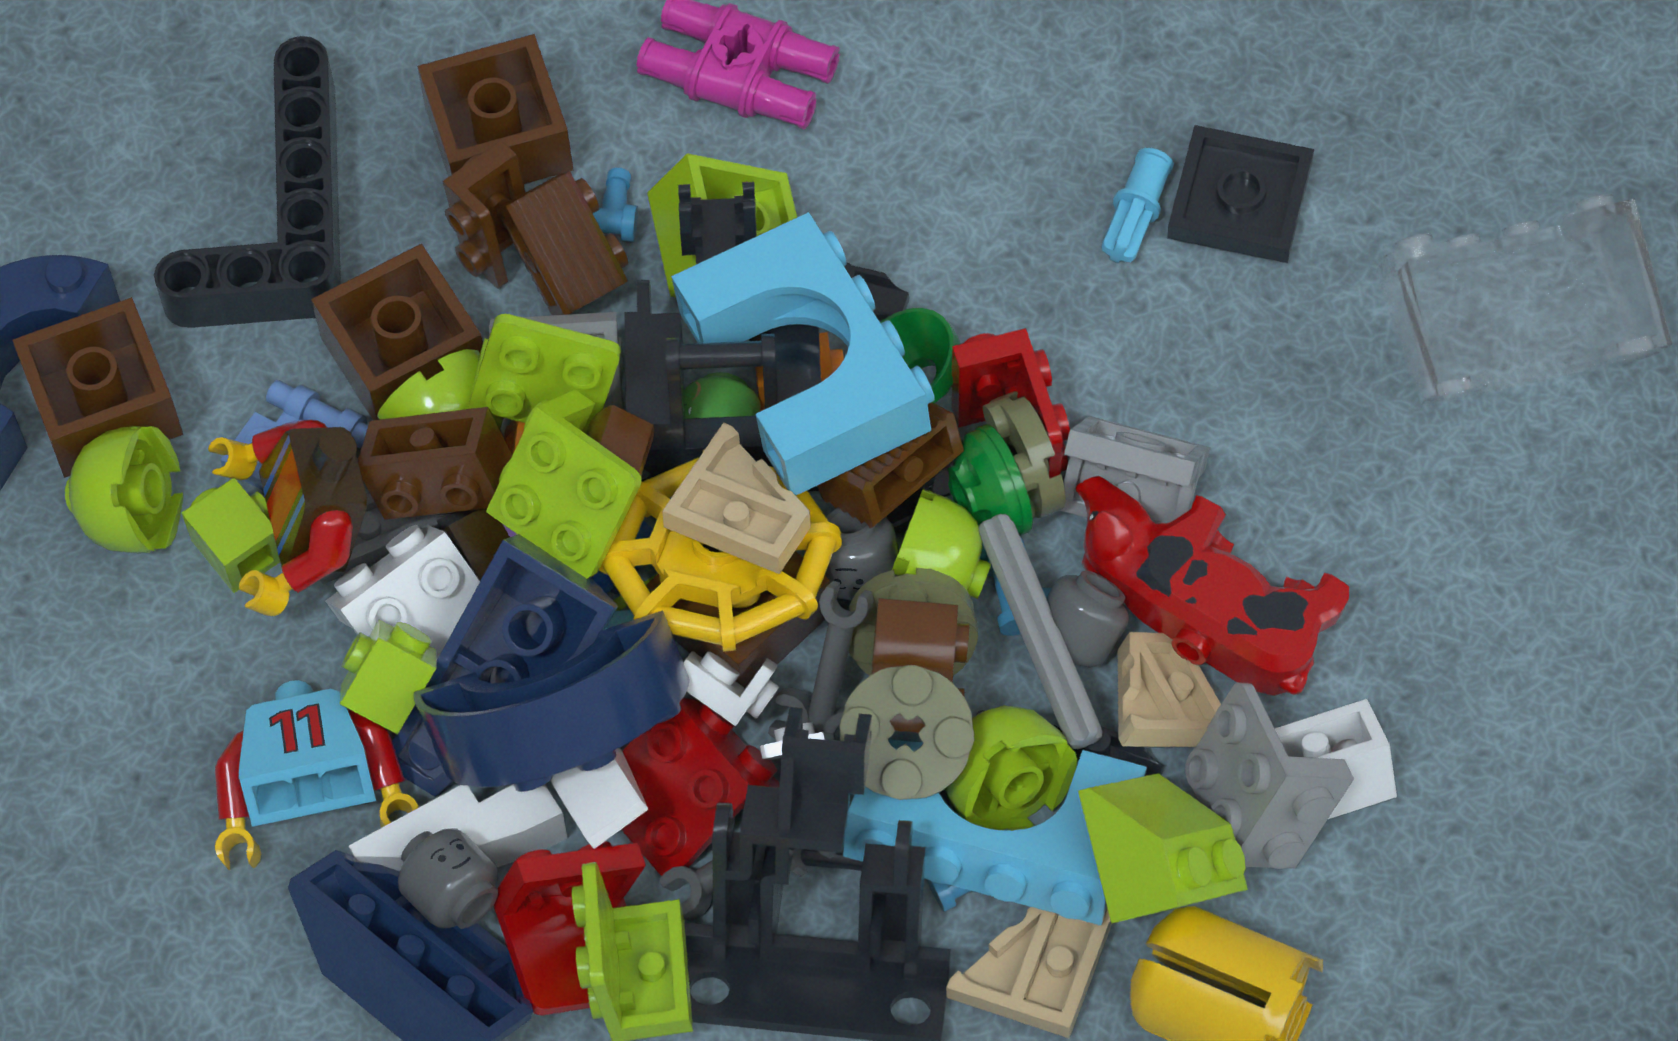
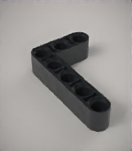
M307 36L290 38L279 46L274 56L277 242L186 249L171 252L163 257L155 268L154 279L165 315L171 323L180 327L197 328L316 318L311 299L341 284L335 85L326 48L319 40ZM312 124L310 126L300 127L302 125ZM314 174L312 177L301 178L305 175ZM307 226H316L313 229L301 230L302 228ZM318 277V279L312 282H302L307 278ZM257 282L256 284L250 287H240L245 283ZM195 287L194 289L188 292H179L184 288Z

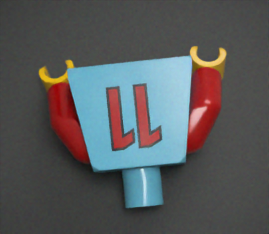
M299 680L283 683L275 693V700L253 704L246 710L244 731L234 735L215 765L219 820L225 819L226 830L217 838L215 851L217 857L228 870H230V850L239 843H247V859L252 868H255L260 862V846L250 833L246 831L245 818L250 817L252 827L374 802L376 801L374 791L378 790L381 791L384 800L379 811L381 828L391 823L388 816L392 812L402 810L410 813L418 808L415 799L407 794H403L399 783L404 782L405 779L387 729L340 704L339 691L326 689L314 692L309 684Z

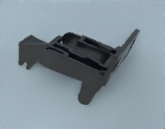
M742 182L743 196L701 200V197L692 198L690 184L678 185L682 256L696 255L697 265L757 237L754 182ZM637 280V312H624L626 411L654 425V437L644 466V470L648 471L650 475L641 481L643 482L699 458L723 423L731 425L739 433L740 445L756 462L763 459L768 466L773 467L763 451L756 416L685 419L684 370L763 367L765 409L821 383L819 327L793 324L772 328L750 338L749 341L683 344L680 313L652 314L650 280ZM815 486L808 491H819L818 486Z
M790 707L781 745L780 788L748 785L740 832H734L733 804L718 802L716 807L712 840L713 925L684 922L690 990L698 980L713 977L726 983L729 993L723 1001L712 1005L699 1003L690 994L692 1022L870 1041H941L947 999L946 987L950 974L951 949L921 946L926 847L912 846L913 821H898L895 846L865 843L863 862L843 856L850 794L864 795L872 737V715L859 713L855 735L845 734L844 741L809 738V730H803V724H801L803 708ZM794 848L802 849L801 860L806 866L861 871L858 942L777 934L783 886L788 885ZM819 851L836 852V855L828 858L820 854ZM916 998L927 1004L930 1014L920 1024L905 1025L893 1017L891 1009L899 1000Z

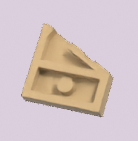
M723 423L662 511L665 528L777 574L781 573L811 528L810 511L792 491L785 490L779 485L777 475L763 459L756 462L740 445L739 433L726 423Z
M1129 632L1118 649V739L1122 746L1196 747L1207 731V727L1216 714L1217 709L1221 706L1200 666L1182 659L1174 651L1171 644L1172 639L1164 633Z
M1030 907L1023 921L1015 926L1007 927L989 943V951L963 974L958 971L949 979L946 987L947 998L1070 1039L1112 926L1108 908L1102 925H1097L1078 919H1068L1056 913Z

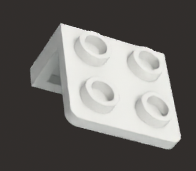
M414 525L395 536L386 545L389 554L369 568L366 563H363L340 577L334 584L338 592L328 598L326 603L338 620L351 627L357 635L361 632L370 636L379 619L395 627L397 622H404L419 629L431 639L429 646L436 649L437 661L480 581L444 531L430 525L425 526L423 529H420L418 525Z

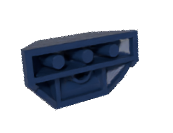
M335 850L290 879L288 890L321 973L402 1041H502L531 1019L533 1007L531 1002L524 998L508 948L478 923L463 929L458 926L444 929L431 924L401 894L398 886L400 871L380 864L355 862L353 855Z

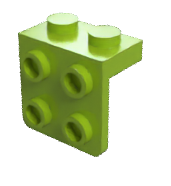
M500 314L494 319L489 339L484 338L468 408L488 407L492 415L525 423L531 411L542 400H552L576 389L596 403L582 431L586 434L591 420L597 413L603 410L619 363L621 348L611 340L511 314Z
M575 389L552 400H542L531 411L525 422L524 432L511 459L501 472L499 485L486 512L517 535L520 534L580 575L590 578L599 571L641 486V476L635 468L582 432L596 403Z
M597 862L582 864L583 885L572 887V901L577 927H584L586 946L576 948V963L581 988H588L589 1004L593 1019H604L612 1041H629L693 1032L684 914L680 900L613 908Z

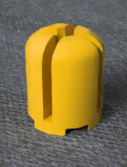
M1195 906L1176 908L1155 925L1145 943L1147 947L1153 949V957L1187 975L1150 960L1138 959L1131 978L1130 1005L1133 1017L1145 1031L1169 1041H1298L1313 1005L1307 1002L1306 996L1302 995L1309 968L1323 972V959Z

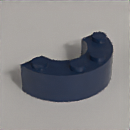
M45 255L14 261L0 267V389L5 376L20 361L13 339L120 302L108 264L79 256ZM0 403L1 491L28 447L14 412Z
M662 610L601 630L595 642L580 655L559 667L539 675L513 682L488 683L479 680L477 673L473 672L414 692V701L442 770L450 780L458 785L473 787L514 785L516 791L526 792L545 785L552 779L553 775L578 767L581 771H591L609 764L616 757V749L639 737L657 723L673 718L681 711L679 702L689 687L690 679Z

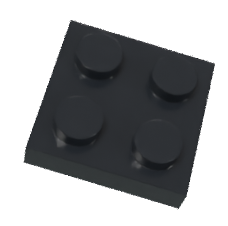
M1194 125L1168 224L1167 239L1288 263L1313 162L1314 149Z

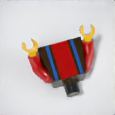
M298 420L257 433L253 436L252 443L250 444L223 437L216 438L210 443L208 447L209 452L228 455L225 465L214 469L212 474L235 478L236 480H246L255 471L257 461L262 464L259 475L283 573L275 578L257 570L246 573L240 580L239 589L255 597L245 604V608L267 616L279 615L288 603L290 590L293 589L299 593L333 572H345L367 509V496L356 456L357 444L350 431L344 427H327L318 420Z

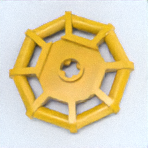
M696 458L643 482L641 481V486L599 571L609 575L633 613L634 620L663 610L673 635L721 645L723 652L736 651V644L796 617L807 619L817 610L816 596L832 554L842 545L841 531L836 524L830 523L807 490L796 495L810 511L811 528L796 549L805 550L806 552L795 579L783 571L777 574L724 551H709L703 547L704 543L667 529L663 523V509L670 501L669 498L674 495L699 459ZM769 466L777 475L779 485L787 490L774 467ZM653 516L656 518L657 521L650 538L636 539L644 517ZM649 564L654 566L659 574L661 584L652 593H650L634 568L635 566ZM769 591L777 596L773 600L733 617L732 607L745 608L757 602L762 592ZM679 599L718 607L719 618L672 608V606Z

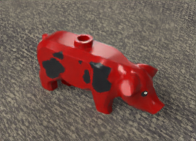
M1091 477L1076 486L1075 490L1083 499L1087 511V523L1083 542L1085 551L1082 559L1083 568L1085 571L1094 572L1116 585L1125 596L1124 603L1130 611L1156 632L1164 633L1171 638L1174 651L1182 659H1186L1195 665H1202L1205 662L1237 683L1252 684L1256 692L1275 696L1286 692L1291 695H1298L1303 691L1308 673L1314 665L1313 653L1317 644L1318 633L1336 624L1349 600V586L1332 574L1324 573L1316 587L1303 579L1295 580L1286 577L1283 587L1270 586L1266 578L1251 564L1231 554L1234 544L1222 536L1218 530L1226 514L1219 505L1202 496L1196 495L1192 507L1172 522L1155 524L1139 501L1103 477Z

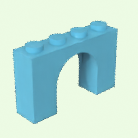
M809 212L671 276L680 315L698 343L743 342L772 328L803 324L825 329L835 334L848 346L844 360L827 379L756 413L763 451L787 490L792 491L795 496L932 431L928 404L934 401L932 388L919 366L910 369L902 358L905 355L904 347L893 324L889 320L880 323L873 313V310H875L874 299L864 279L860 275L851 278L844 267L847 265L846 257L835 234L832 231L822 233Z
M888 740L895 749L902 745H907L913 752L923 744V742ZM1082 750L1067 797L1061 808L1051 818L1041 824L1012 831L988 829L966 821L946 805L939 792L926 798L898 800L873 792L865 787L864 795L855 794L849 807L843 856L863 862L865 843L895 846L898 821H913L912 846L926 847L924 878L934 883L948 884L993 896L1001 901L1015 902L1056 913L1068 919H1078L1102 925L1107 904L1078 790L1144 777L1147 767Z

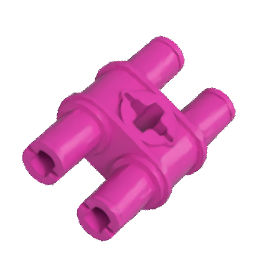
M666 0L661 14L662 29L672 30L693 37L696 40L705 42L702 50L699 49L694 53L648 37L642 44L637 57V73L643 76L648 75L683 88L684 93L691 100L698 101L702 98L738 110L739 116L745 118L749 116L754 117L758 113L797 125L805 130L816 108V93L784 84L769 77L772 71H778L780 68L819 79L828 84L836 72L840 50L838 46H830L792 32V27L788 26L786 21L778 20L774 23L738 10L737 5L731 3L728 5L723 4L718 8L694 0Z

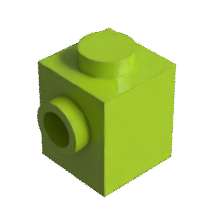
M232 478L219 488L214 487L202 492L195 498L189 508L181 512L191 541L233 593L240 590V580L249 571L257 570L265 573L280 563L265 498L258 491L249 496L235 478Z
M380 619L370 636L360 632L355 637L342 662L341 667L349 672L341 684L340 704L398 734L415 706L414 692L425 689L437 668L436 649L429 646L431 639L422 631L407 623L397 622L395 627Z

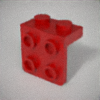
M1024 328L1000 335L990 333L979 334L967 339L963 344L952 346V377L954 383L952 385L951 407L958 428L984 422L983 405L988 404L995 398L1017 391V399L1025 397L1033 406L1053 447L1055 455L1047 458L1049 479L1060 475L1062 471H1066L1068 457L1064 455L1066 449L1064 441L1068 440L1070 432L1068 418L1062 403L1053 405L1051 403L1046 388L1052 386L1049 362L1043 349L1033 350L1027 329Z
M682 698L679 702L681 711L676 716L667 721L657 723L651 729L632 740L622 751L648 810L621 830L632 843L639 844L643 856L661 876L674 867L682 866L689 868L712 843L715 812L718 802L733 804V817H735L741 809H744L748 785L780 788V783L773 776L777 772L774 763L770 759H762L761 751L752 745L746 746L732 730L735 727L732 723L699 700Z
M604 841L595 849L588 844L578 851L552 854L551 851L546 849L534 850L518 857L498 886V897L493 906L524 998L531 1002L534 1014L542 1016L590 1008L588 988H581L577 971L576 948L586 946L584 927H577L574 916L572 887L583 885L582 864L597 862L612 907H626L624 897L646 867L638 843L612 846L610 842Z

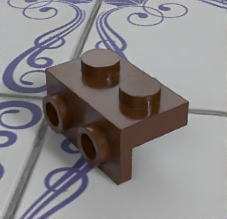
M502 140L482 154L471 157L462 168L442 181L449 208L445 210V215L449 224L457 233L459 245L455 247L457 257L471 275L478 277L482 274L497 289L508 282L501 252L512 245L513 241L503 226L502 220L497 215L496 208L526 192L517 154Z

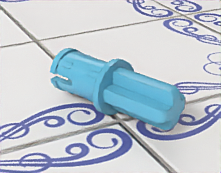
M1143 148L1138 151L1134 167L1124 189L1119 190L1113 198L1115 212L1101 246L1102 251L1109 255V260L1113 262H1132L1138 254L1150 222H1154L1159 218L1161 207L1158 201L1167 177L1174 166L1172 159L1160 150Z

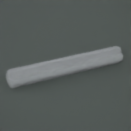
M999 514L983 521L979 526L982 543L1062 733L1066 737L1067 743L1073 749L1085 748L1101 739L1103 731L1061 632L1053 621L1050 606L1016 526L1006 514Z

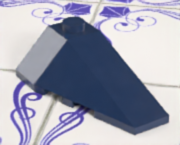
M520 534L504 539L437 659V668L425 688L473 672L477 673L479 680L488 683H506L533 677L559 667L580 655L595 642L600 631L606 629L618 606L591 577L585 578ZM415 704L392 743L404 778L436 797L451 785L453 781L442 770Z

